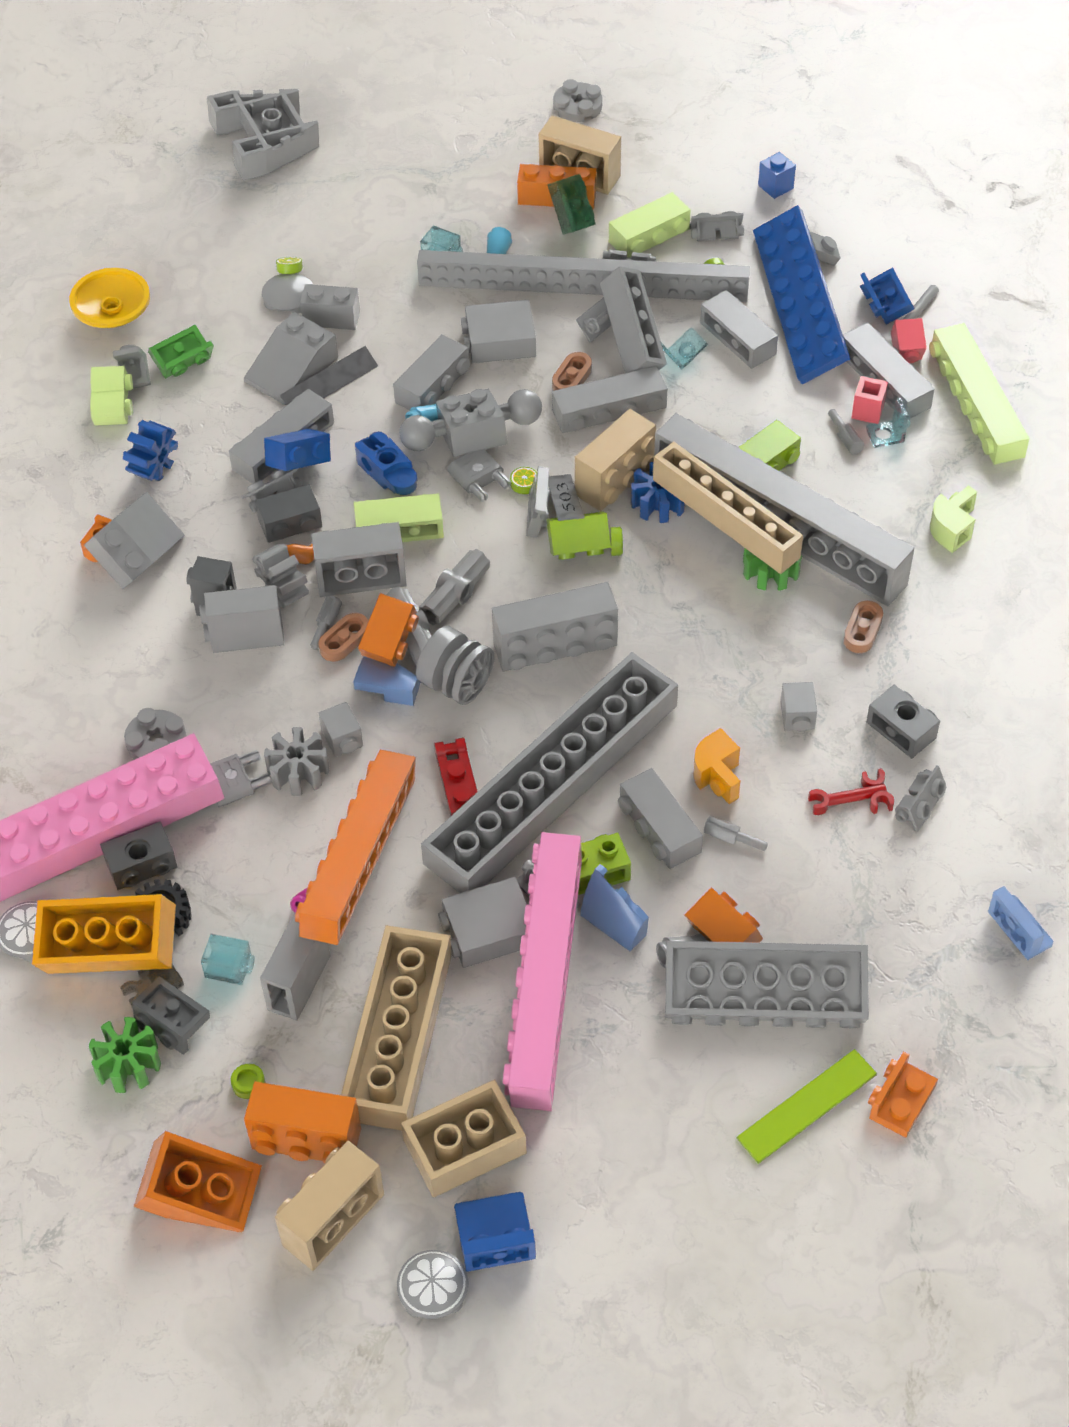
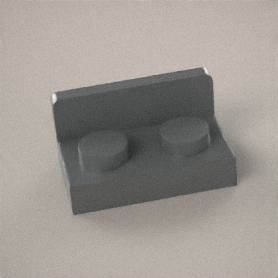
M160 976L132 1002L133 1014L138 1028L143 1031L145 1026H150L154 1035L159 1038L166 1048L170 1050L175 1049L183 1055L189 1050L188 1039L210 1018L208 1009Z

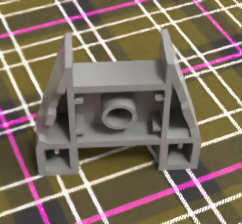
M279 89V93L263 94V90H253V94L241 95L238 90L207 96L209 122L217 135L245 129L249 136L233 141L234 166L243 181L267 175L319 147L318 121L303 123L299 116L298 89Z

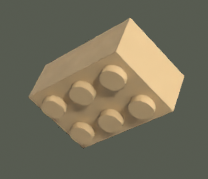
M552 115L539 132V165L597 168L596 191L607 195L610 193L621 176V136Z
M629 409L575 456V489L578 497L601 512L608 504H613L627 487H631V483H634V472L638 468H641L643 472H648L650 462H654L656 424Z
M495 1079L401 1123L403 1141L433 1198L527 1154L526 1135Z
M349 1140L341 1148H335L328 1155L325 1165L317 1173H311L304 1180L301 1190L292 1199H286L279 1206L275 1220L282 1246L314 1271L384 1196L380 1165Z

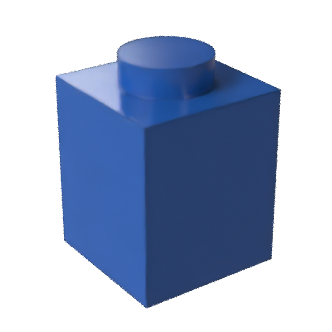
M780 151L760 161L758 186L773 199L794 189L796 164Z

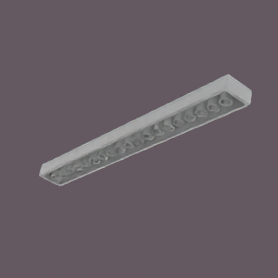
M419 250L417 259L419 286L603 295L600 282L616 268L622 266L640 270L648 297L709 300L727 290L741 302L748 301L750 266Z

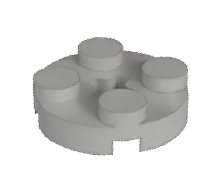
M573 79L563 82V86L554 93L553 108L558 111L560 118L572 122H584V118L591 115L593 119L602 110L601 88L598 85L577 82Z
M144 708L128 724L124 737L127 750L135 760L186 737L182 718L166 710ZM154 734H161L163 737L162 739L157 738L154 742H151L150 739Z

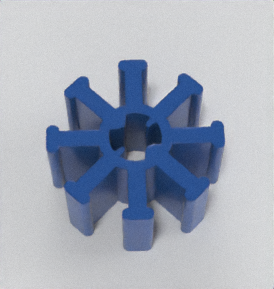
M142 420L138 423V434L130 432L127 441L133 443V448L123 452V460L129 462L125 470L150 481L153 479L160 481L163 479V467L171 469L174 460L169 459L168 455L173 450L178 449V441L172 439L176 435V431L151 420L149 422Z
M650 462L649 474L641 471V468L634 472V483H631L630 504L632 509L640 506L641 519L648 521L649 516L656 510L659 511V523L669 522V510L677 513V516H681L685 510V503L653 480L654 462Z

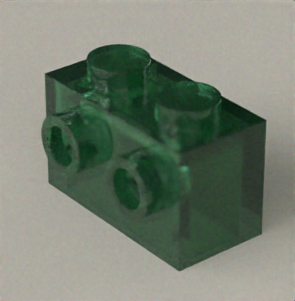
M580 174L547 184L563 235L596 225L594 212L586 194V186Z

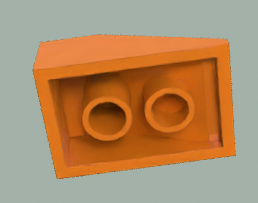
M165 1131L153 1142L133 1207L168 1219L243 1232L262 1165Z

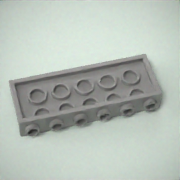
M666 941L665 1018L672 1019V1024L679 1025L692 1024V1019H705L706 1025H725L726 1020H739V1025L758 1026L759 1021H773V1026L791 1027L793 1026V1021L806 1022V1027L812 1028L826 1027V1022H840V1028H860V1023H865L869 1019L868 945Z

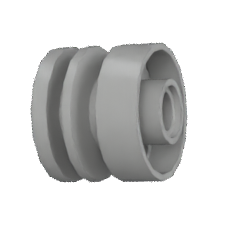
M443 626L432 635L423 648L417 663L416 678L419 682L435 691L442 690L446 697L453 698L457 703L466 705L477 697L488 681L495 660L494 651L486 645H481L476 640L468 641V637L450 626Z

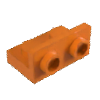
M903 1051L898 1061L894 1059L890 1061L883 1076L887 1080L882 1087L877 1085L874 1088L868 1104L872 1105L869 1119L906 1138L935 1089L938 1078L909 1064L910 1054Z

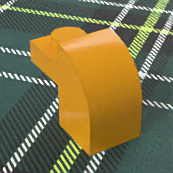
M722 728L706 736L696 747L693 777L700 790L710 784L712 791L718 797L722 796L728 804H731L739 799L741 781L731 771L739 766L740 747Z

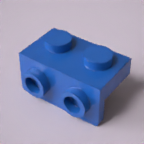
M893 267L871 280L868 279L865 272L860 274L864 284L860 285L863 294L867 300L872 298L873 302L869 303L875 317L881 316L886 325L915 309Z

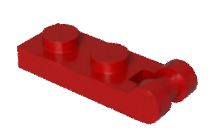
M464 737L457 738L452 743L444 744L443 741L434 743L435 755L450 816L478 792ZM458 755V759L447 761L446 756Z

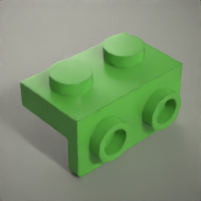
M193 325L150 347L148 353L166 379L172 375L174 377L182 375L189 366L195 363L201 365L211 358L214 345L211 341L206 342L197 326Z

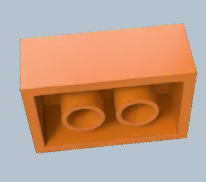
M254 1081L244 1121L251 1148L258 1153L268 1156L278 1153L289 1155L292 1159L298 1161L314 1159L325 1163L328 1155L335 1148H341L348 1140L357 1147L361 1123L356 1098Z

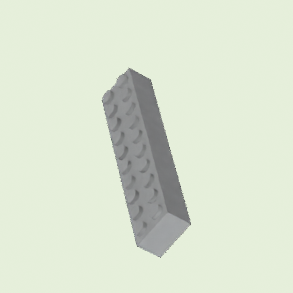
M677 413L655 432L654 456L672 442H676L803 535L801 556L886 606H889L907 587L914 547L906 541L896 538L881 527L873 525L856 513L850 512L836 504L833 500L813 491L807 485L797 482L784 472L774 469L759 458L751 456L736 445L728 443L713 432L705 430L690 419H686Z
M631 652L421 843L423 865L459 893L488 884L535 840L541 832L551 825L677 707L678 684Z

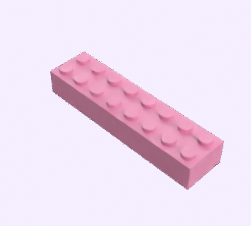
M190 734L0 820V902L103 855L100 846L102 843L160 821L162 826L165 827L225 799L219 780L195 734Z
M541 832L540 844L534 843L532 863H534L533 874L529 876L528 884L530 899L529 904H526L524 924H526L525 935L521 937L520 944L522 960L521 967L517 968L516 974L517 999H513L512 1005L514 1031H509L507 1044L509 1063L511 1064H505L503 1084H505L504 1095L510 1096L511 1107L552 1111L582 853L581 836Z

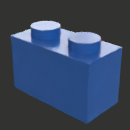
M304 429L264 438L265 466L289 471L331 461L329 433Z

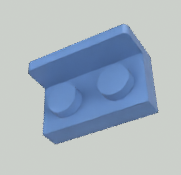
M1005 886L993 892L988 913L1027 960L1052 947L1054 942L1017 896L1011 895Z

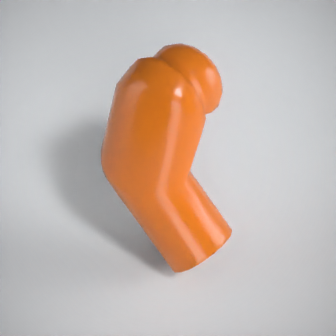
M300 544L286 545L289 556L295 555L299 564L307 565L315 560L313 544L309 546Z

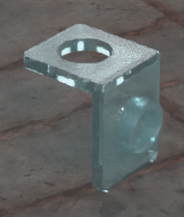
M689 328L669 349L661 342L663 351L681 370L707 346V342L693 328Z
M896 398L892 421L866 426V431L873 447L877 448L905 442L906 430L910 427V417L901 398ZM883 429L889 431L891 436L887 439H881L875 435V432Z

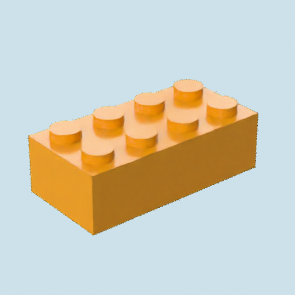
M162 894L37 900L32 965L47 974L172 969L176 904Z

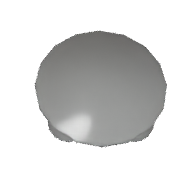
M297 273L279 274L272 277L262 288L265 307L269 310L277 309L301 313L300 301L305 284H312V282L307 277Z

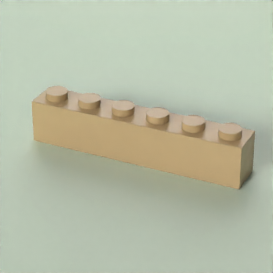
M672 442L654 456L653 480L778 573L782 574L801 558L803 535L676 442Z

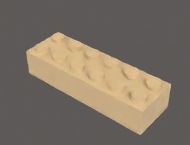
M385 925L341 1093L342 1096L356 1098L361 1124L402 1131L401 1123L413 1117L452 957L450 935Z

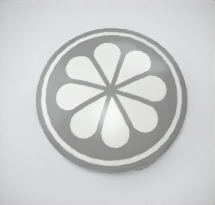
M36 901L19 903L9 908L0 917V948L5 953L13 957L23 958L28 962H32L37 912Z
M426 1250L415 1254L405 1262L397 1278V1292L400 1301L407 1312L413 1317L436 1319L456 1313L463 1306V1301L468 1291V1275L463 1264L452 1254L441 1250Z

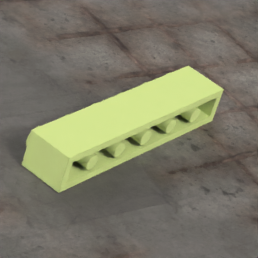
M965 323L935 329L932 342L929 344L930 354L939 363L940 372L943 377L947 378L953 396H957L962 413L968 416L973 433L978 435L982 442L984 453L989 455L994 465L1025 458L1030 438Z

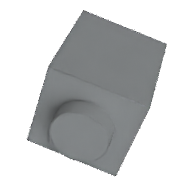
M813 682L783 683L780 702L784 731L795 730L801 732L815 729L817 705Z
M347 702L318 712L321 731L335 757L344 753H351L363 746L361 728Z

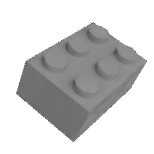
M399 522L311 533L320 597L407 586Z

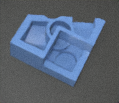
M363 656L353 681L355 690L384 694V701L410 706H414L421 683L417 680L415 674L398 663L396 667L365 656Z
M600 864L595 868L588 883L580 916L631 951L647 935L649 917L631 900L623 887L614 889L607 882L604 874L608 870Z

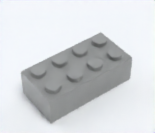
M604 582L492 607L493 644L502 671L519 670L530 665L549 663L553 660L570 656L576 657L583 653L606 650L617 646L618 607L609 583Z

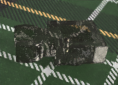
M172 964V969L139 970L140 980L125 982L120 989L123 996H127L132 992L137 993L136 996L129 999L130 1006L133 1009L132 1002L159 976L177 989L182 987L184 983L182 977Z

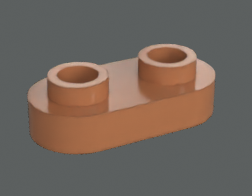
M583 352L569 354L552 377L553 391L584 384L592 371L591 357Z
M867 600L859 602L854 607L844 634V645L848 650L855 653H864L872 648L883 618V609L878 603Z
M350 613L344 616L320 637L319 650L321 656L325 660L332 662L344 659L359 646L369 622L368 619L360 613Z

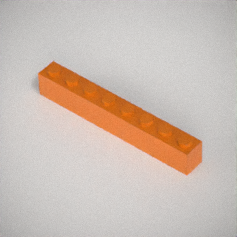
M380 749L375 760L369 762L366 779L360 780L357 797L350 800L347 817L340 820L337 837L330 840L327 857L325 860H320L317 868V877L315 881L309 882L304 903L300 902L297 906L295 922L299 923V937L334 945L339 944L415 782V756Z

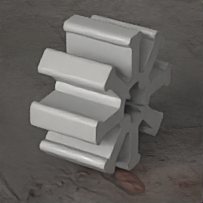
M277 544L254 556L252 560L257 566L254 569L256 576L265 582V586L276 585L279 605L284 608L309 594V590L304 585L308 582L305 574H302L296 568L299 562L295 555L290 557L287 546L285 544Z
M293 727V742L288 743L281 737L280 732L272 736L274 750L266 748L264 757L267 773L271 775L273 787L279 791L289 781L291 794L293 796L302 795L301 780L305 779L313 786V790H317L322 786L320 772L329 773L327 749L323 748L321 736L317 732H313V736L304 741L302 727Z

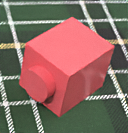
M922 318L895 320L891 330L893 347L898 350L899 354L908 363L922 360L927 348Z
M861 376L854 396L851 418L879 424L885 405L888 382Z

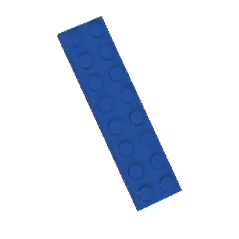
M797 205L753 230L794 369L798 380L803 385L851 358L803 210Z

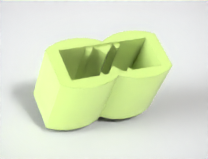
M125 366L91 367L90 410L94 426L128 424V416L133 415L132 400L128 399V391L133 390L132 375L127 374Z

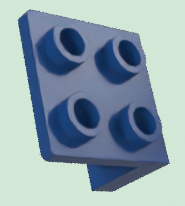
M522 1192L460 1202L454 1205L466 1272L536 1259L533 1229H530L524 1194Z

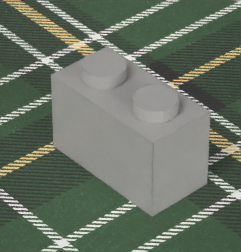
M305 284L300 301L303 317L323 328L356 330L360 314L358 288Z

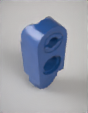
M381 431L374 432L369 437L355 443L358 465L384 490L389 488L394 494L408 495L416 490L418 480L417 473L412 468V462L385 433Z

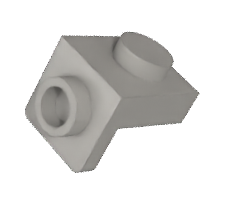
M810 232L818 259L835 266L841 259L835 240L828 236L824 237Z
M125 345L120 350L113 351V358L118 361V366H125L127 374L132 375L133 389L151 385L147 356L140 347Z

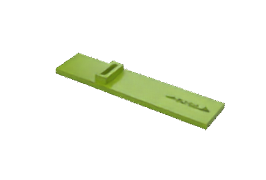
M854 1049L739 1134L736 1139L759 1164L877 1076V1072Z

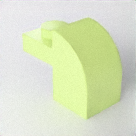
M969 485L961 492H955L949 499L940 494L934 502L930 531L933 538L951 553L972 538L976 519L969 514L974 510L977 491Z

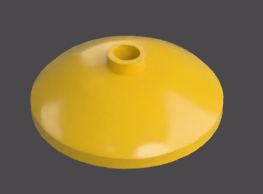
M104 268L85 275L73 286L69 296L70 307L75 317L87 325L98 328H116L126 325L137 319L146 310L150 302L149 286L145 279L138 273L124 268Z

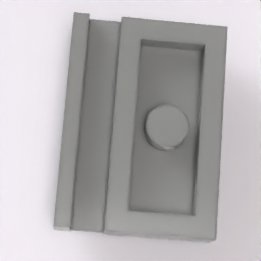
M538 466L537 475L535 474L529 492L526 536L535 538L538 537L541 527H546V519H548L549 515L547 510L550 489H548L549 468Z

